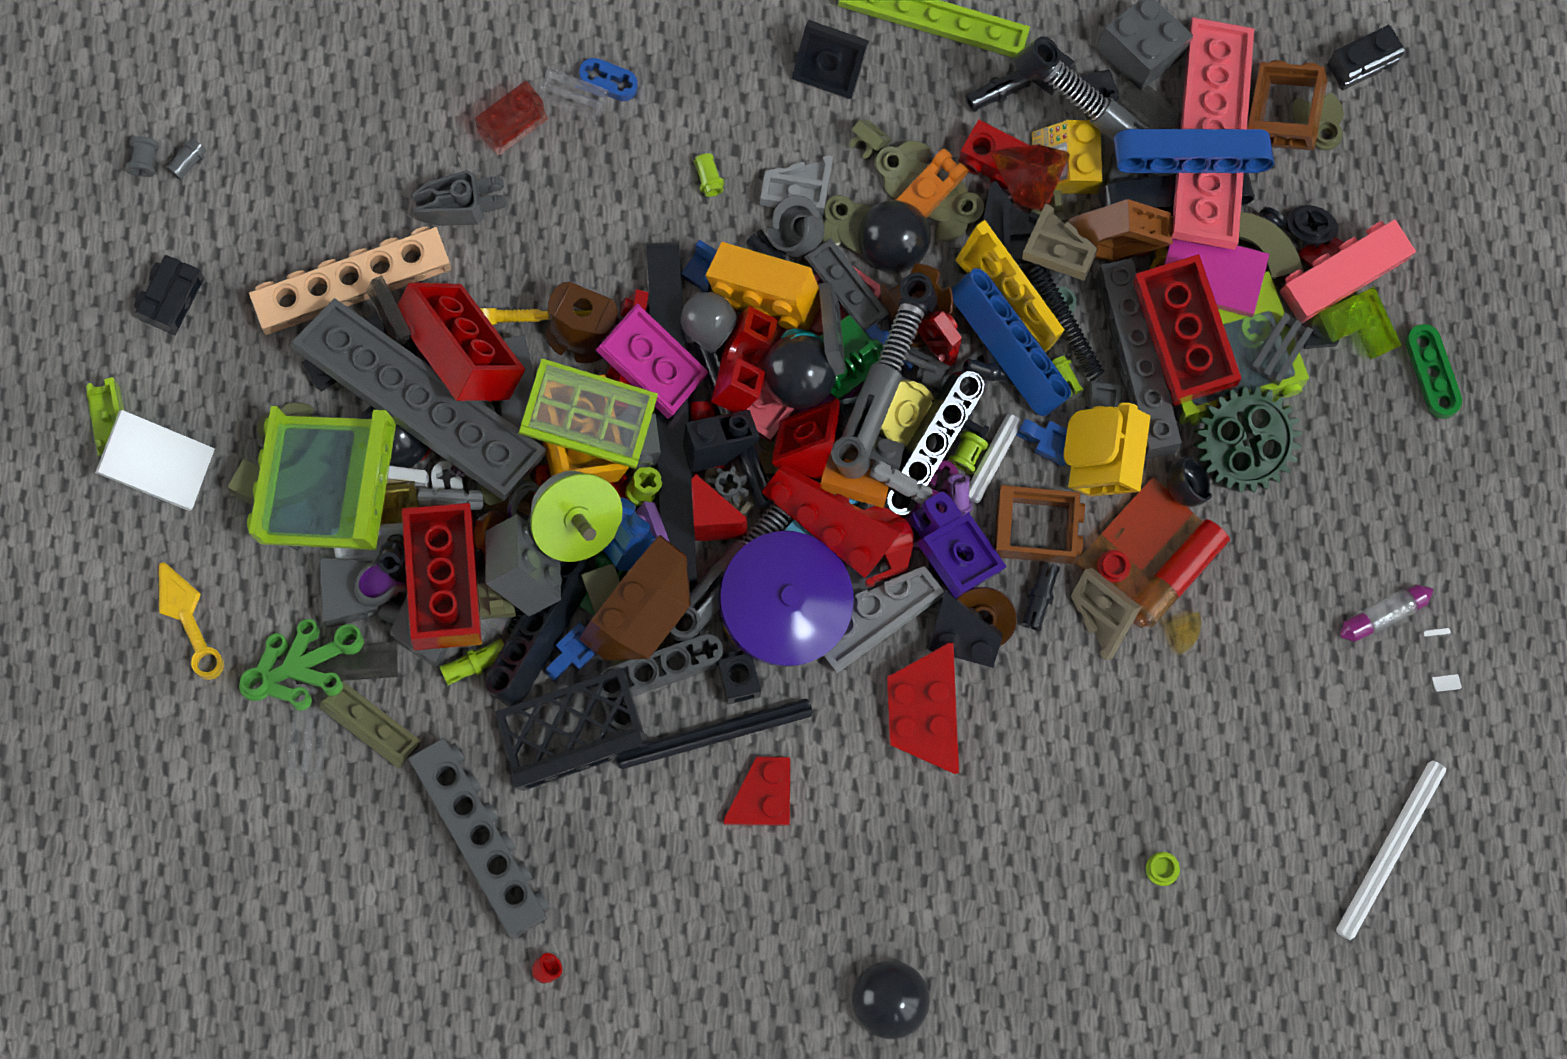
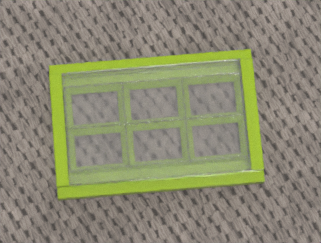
M541 358L519 434L636 469L658 393Z

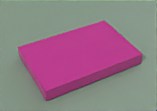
M1173 239V244L1169 245L1165 264L1200 254L1218 309L1253 317L1269 258L1268 253L1237 246L1233 250Z
M638 303L596 348V351L632 386L658 393L655 407L667 419L674 415L709 373Z

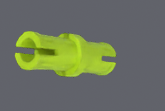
M500 638L475 651L470 649L466 651V655L440 665L439 667L447 685L449 686L475 673L478 676L483 673L482 670L492 666L504 646L502 639Z

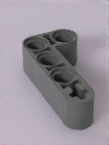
M710 634L701 635L655 651L649 659H632L606 668L599 675L624 668L632 695L635 697L718 667L719 660L723 657V646L716 636ZM708 646L710 650L716 649L713 651V658L708 659L705 654L700 655L702 647ZM690 650L693 651V657L697 656L695 657L696 665L693 666L691 665V657L688 652ZM681 657L685 661V666L678 671L671 670L666 665L670 658ZM645 667L652 670L653 677L647 682L638 681L635 678V673L638 669ZM620 688L615 693H608L603 689L600 695L615 703L622 689ZM624 699L621 706L628 709ZM601 700L606 718H608L613 706ZM613 720L610 727L618 732H623L633 728L632 721L628 724L620 725Z

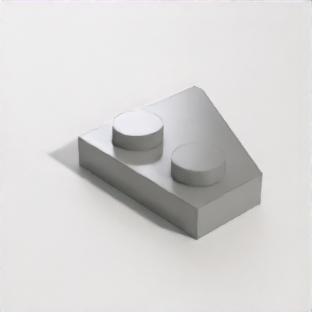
M824 156L821 162L809 165L800 162L792 164L788 168H776L765 171L760 206L776 208L784 198L790 195H800L810 199L815 204L820 215H824L833 156Z

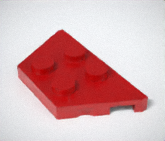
M948 643L887 677L890 745L953 774H959L954 643Z

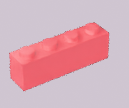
M1396 219L1386 225L1383 221L1376 223L1366 230L1368 234L1366 237L1359 241L1356 237L1349 239L1339 246L1341 250L1339 253L1332 257L1329 253H1326L1311 263L1313 265L1312 269L1305 273L1299 269L1284 279L1287 284L1280 290V294L1298 321L1304 323L1408 261L1416 253V250Z

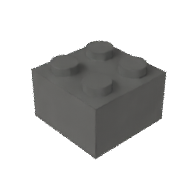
M1139 0L1104 28L1096 49L1140 90H1143L1185 55L1193 35L1156 0Z
M516 514L485 531L486 584L528 616L561 600L562 578L560 574V561L549 557L538 547L532 536L531 523H528Z

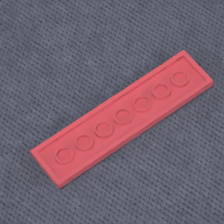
M1192 17L1189 24V32L1193 35V38L1187 48L1180 129H1247L1254 28ZM1176 173L1171 238L1235 250L1239 242L1244 173Z

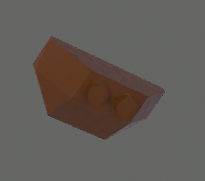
M659 535L594 615L579 640L604 660L649 659L691 606L687 556Z

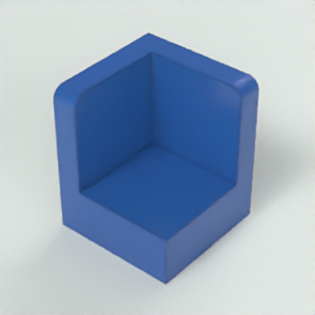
M699 240L695 245V254L682 271L681 277L702 291L710 292L712 287L706 277V273L717 250Z

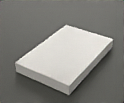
M121 410L118 412L95 473L190 511L194 506L215 448Z

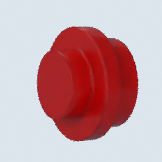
M1108 550L1097 561L1098 573L1111 583L1123 581L1130 573L1131 564L1129 558L1119 550Z

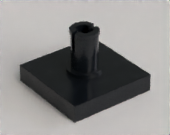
M808 20L791 79L852 100L869 40Z

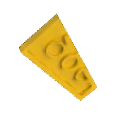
M983 220L975 227L955 261L967 274L975 268L986 272L1041 348L1046 352L1054 346L1063 333L1064 328L986 220Z

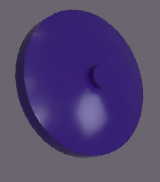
M795 531L767 533L744 545L727 564L720 581L718 594L721 619L735 644L752 658L780 667L799 666L812 662L835 647L848 628L854 600L852 583L840 558L820 540Z

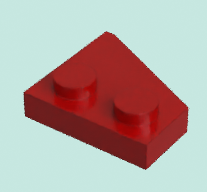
M944 311L930 312L928 315L923 316L921 323L918 324L919 328L916 330L935 358L951 367L957 361L962 341L961 335L956 330L958 325L954 318L948 313H944Z
M790 757L755 758L724 818V825L790 826Z

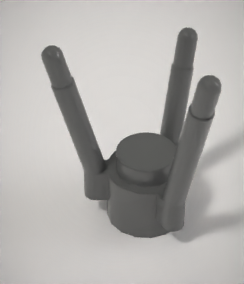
M910 347L909 350H906L908 355H904L906 357L905 361L920 367L917 379L922 381V384L931 394H933L934 389L941 390L949 376L950 366Z

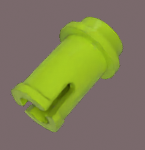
M706 153L697 156L693 162L701 181L700 191L705 193L706 197H714L724 191L723 186L725 182L719 177L713 154Z
M1065 355L1052 361L1066 382L1070 384L1075 395L1084 390L1070 366L1072 364L1071 360H1067Z

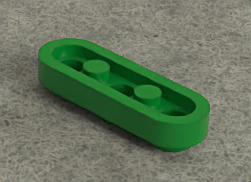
M1419 324L1407 335L1406 348L1428 410L1437 418L1448 419L1454 416L1461 408L1462 395L1439 332L1431 325ZM1417 339H1424L1427 342V347H1420L1417 344ZM1429 368L1435 369L1438 376L1435 378L1429 376L1427 370ZM1439 398L1447 400V408H1443L1439 405Z

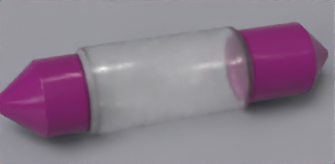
M1416 584L1407 590L1403 589L1362 610L1360 614L1344 621L1340 637L1357 642L1372 633L1376 634L1415 614L1417 610L1428 605L1433 594V588Z

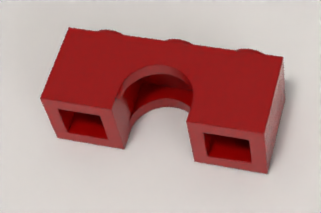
M750 305L738 316V321L726 340L711 402L735 413L747 410L759 399L765 371L757 368V365L762 355L772 346L777 319Z

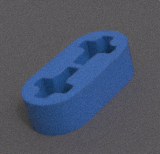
M597 58L587 59L581 64L579 70L580 81L586 88L618 101H629L637 94V78L631 71ZM594 68H598L599 75L606 79L595 76L593 80H590L586 71L592 72ZM626 79L631 88H624L623 92L619 91L618 84L612 81L622 83Z

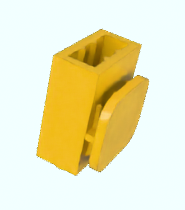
M1119 403L1118 407L1095 406L1093 409L1080 410L1074 413L1068 422L1064 448V460L1071 466L1068 488L1090 497L1140 492L1151 415L1138 410V406L1132 403Z

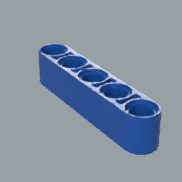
M1128 129L1120 131L1114 136L1117 167L1124 173H1260L1274 166L1270 134L1260 129Z
M975 268L951 288L955 305L1037 414L1047 416L1071 397L1070 386L986 272Z

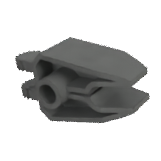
M468 170L430 181L412 194L416 205L420 206L414 208V212L418 220L437 226L478 225L484 218V212L505 208L506 198L497 194L482 197L481 195L500 191L504 188V181L496 176L476 179L475 175Z

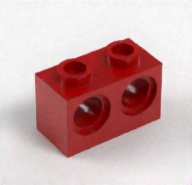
M978 119L960 151L958 162L962 163L969 173L974 175L981 173L991 178L990 181L992 183L996 181L1001 189L1010 188L1015 191L1033 159L1036 148ZM984 147L988 154L979 155L973 148ZM1005 161L1013 162L1017 166V168L1009 170L1006 169L1002 165V163Z

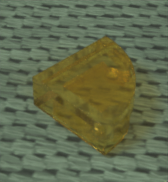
M1199 612L1167 623V628L1178 655L1187 652L1200 635L1201 617Z

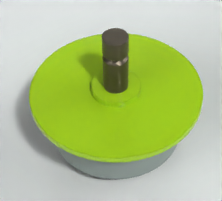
M566 471L550 477L539 487L532 501L531 532L533 539L546 555L559 561H581L598 554L613 540L622 520V502L618 492L608 481L593 474Z

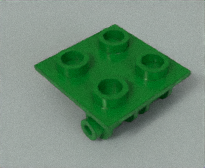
M850 315L841 321L846 371H844V374L836 376V383L831 391L832 395L838 400L865 381L871 364L879 361L880 351L883 350L882 344L877 339L872 341ZM822 334L819 337L824 341V336Z

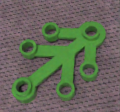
M304 619L297 626L298 633L283 665L273 670L276 658L283 656L288 651L289 644L282 634L275 633L270 635L266 640L267 648L257 668L248 669L241 676L239 683L240 692L250 701H260L267 696L290 702L293 708L299 711L305 710L311 705L312 698L309 692L303 687L291 689L277 683L290 678L321 687L324 693L329 696L339 694L343 689V683L336 673L330 672L325 674L309 668L341 653L348 655L358 653L364 644V637L359 628L352 624L343 625L335 632L333 642L303 655L309 642L315 641L320 634V630L314 620ZM307 627H313L310 633L304 634V630ZM349 640H356L351 645H346ZM276 641H282L280 647L272 648ZM330 681H337L335 686L327 688V684ZM262 683L261 686H259L256 689H253V686L255 684ZM305 695L303 701L295 702L297 697Z

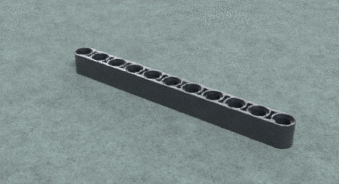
M679 242L646 243L650 316L685 348L684 332L680 323L683 306ZM686 399L669 419L655 407L661 451L657 464L662 481V486L659 490L660 517L670 543L687 556L689 588H694L697 585L692 473L682 445L685 423L689 422L688 399Z

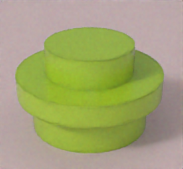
M1157 852L1147 860L1145 872L1153 884L1168 886L1177 880L1180 874V865L1172 854Z

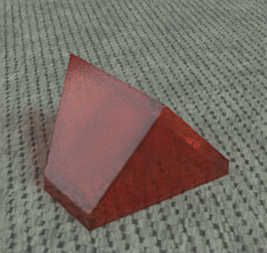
M1040 144L989 151L1015 203L1039 211L1043 210L1045 204L1049 205L1070 156L1067 151Z

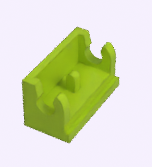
M113 377L104 379V386L94 387L92 383L86 385L98 456L103 454L118 412L124 411L120 386Z

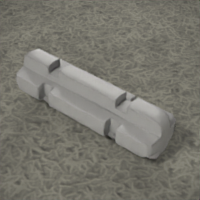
M876 461L870 470L871 477L878 481H885V485L905 496H911V499L919 504H923L932 495L931 488L924 484H918L917 480L897 469H891V466L883 461Z
M421 488L418 491L417 502L419 507L470 503L471 510H481L484 505L483 495L480 490H469V493H465L464 490L437 489V492H433L432 489Z

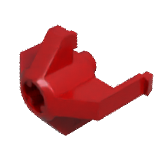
M878 506L868 509L880 514L879 518L891 525L897 523L905 527V529L883 556L889 570L866 579L864 582L866 587H874V583L906 571L914 545V535L907 520L886 507L881 508Z

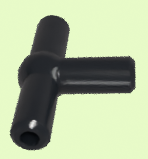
M985 344L982 345L984 363L969 358L964 361L963 368L965 371L978 373L988 381L997 380L1014 385L1005 371L998 366L997 360Z

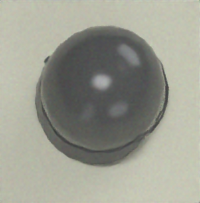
M790 195L777 205L773 214V227L766 229V236L775 248L793 257H804L821 245L825 227L822 216L810 199L805 196Z
M701 292L696 294L686 302L680 315L685 342L691 343L695 341L702 349L710 353L716 352L732 332L739 315L735 313L729 301L717 293Z

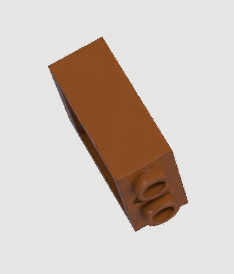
M1282 60L1260 62L1247 129L1267 131L1270 134L1272 147L1314 151L1328 82L1325 67L1311 62H1306L1302 65L1288 64ZM1271 84L1314 87L1307 125L1264 121Z
M1127 199L1069 218V223L1077 229L1078 234L1083 238H1087L1097 248L1095 258L1105 261L1117 262L1173 244V239L1171 238V213Z
M1001 485L997 494L994 549L1000 558L1073 564L1076 555H1081L1083 549V535H1078V523L1084 522L1085 503H1080V492ZM1013 503L1068 508L1065 551L1010 546Z

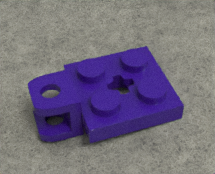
M940 492L927 499L923 503L922 508L910 515V519L922 538L917 543L956 599L999 574L1007 566L968 512L961 516V511L950 496ZM936 503L944 507V513L936 508ZM923 515L929 518L931 521L930 525L923 521ZM957 551L959 553L964 552L967 557L962 560L958 556Z

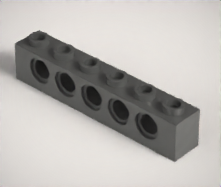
M1133 259L1101 265L1096 280L1128 401L1137 405L1138 410L1151 415L1145 459L1176 453L1182 442L1163 371L1133 285L1136 275Z
M443 738L409 757L408 759L511 940L547 920L548 918L544 911L549 906L540 890L535 893L532 892L527 883L528 880L532 879L530 872L523 860L516 863L510 851L516 848L506 831L499 834L493 822L499 818L489 801L484 804L480 801L476 793L482 789L473 773L471 772L466 775L460 766V763L465 761L456 743L449 746L446 739ZM447 770L454 771L457 774V778L452 785L442 786L439 784L438 780L442 772ZM464 799L472 801L474 805L473 810L468 815L461 816L455 812V807L459 801ZM478 829H486L490 832V839L484 845H476L472 842V835ZM496 858H502L507 861V869L500 875H493L489 872V864ZM512 888H520L524 891V899L517 905L508 904L505 900L506 893Z

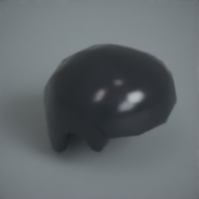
M1192 456L1180 459L1170 467L1166 478L1168 491L1174 501L1187 507L1199 506L1212 498V494L1209 493L1210 482L1208 473L1203 470V466L1195 461Z

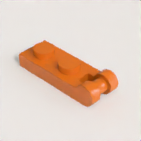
M944 148L936 154L926 169L896 200L912 204L927 218L964 179L968 169L962 163L957 164L951 159L952 154ZM942 169L949 174L944 181L937 176Z

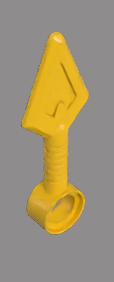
M480 308L492 325L504 322H540L542 320H550L548 311H541L540 309L497 310V308ZM592 310L574 311V313L583 317L589 315Z
M161 562L159 564V613L181 621L195 651L191 660L192 669L202 679H215L224 669V660L217 650L207 646L193 616L201 593L169 565ZM207 655L216 657L217 665L215 669L210 672H203L199 669L201 658Z

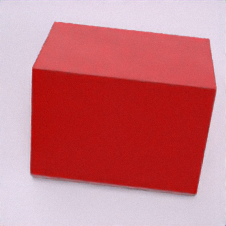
M832 400L780 420L772 463L775 467L780 468L786 465L805 476L821 480L834 444L841 404L839 400Z
M695 475L691 479L695 541L743 539V536L747 534V518L698 475Z

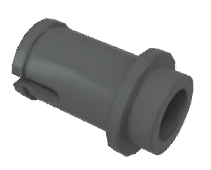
M191 138L189 141L185 140L183 142L185 146L166 165V168L180 180L184 178L183 176L199 159L203 160L205 158L203 154L207 150L194 138Z

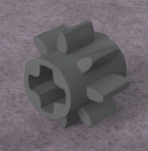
M734 466L730 471L726 472L717 468V479H708V485L711 488H715L718 494L738 508L739 497H748V490L741 487L747 482V476L738 477L735 474ZM727 483H732L733 489H730L729 493H724L723 487H726Z

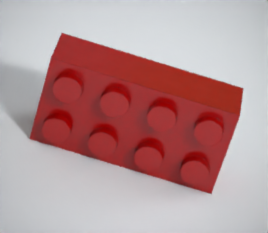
M1200 254L1137 273L1134 277L1133 285L1174 406L1238 386L1242 378Z
M408 283L393 314L455 400H510L526 369L462 284Z
M461 503L402 508L410 638L413 650L482 645L471 504Z

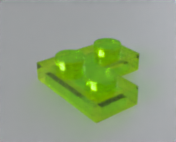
M1375 286L1319 312L1332 342L1357 331L1370 360L1401 346Z

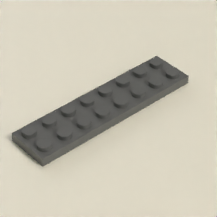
M335 298L292 341V349L376 410H386L397 425L503 501L511 495L546 455V448L532 438L519 434L518 428L480 401H456L431 366Z

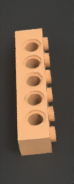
M421 227L412 231L409 237L400 240L397 237L384 240L378 248L369 251L366 248L358 249L351 252L349 258L337 262L335 259L327 260L317 266L318 269L307 273L304 270L289 274L286 277L287 280L275 284L273 281L262 283L256 286L255 291L249 294L265 335H269L314 319L334 298L348 307L405 287L408 283H416L451 270V265L437 227L432 229ZM410 251H416L421 254V257L417 262L408 263L403 260L405 254ZM379 262H386L390 265L388 271L383 274L373 272V267ZM348 273H355L359 276L357 282L352 285L343 284L342 278ZM316 284L328 286L327 291L321 296L311 294V289ZM285 295H294L296 301L290 307H282L279 305L281 298Z

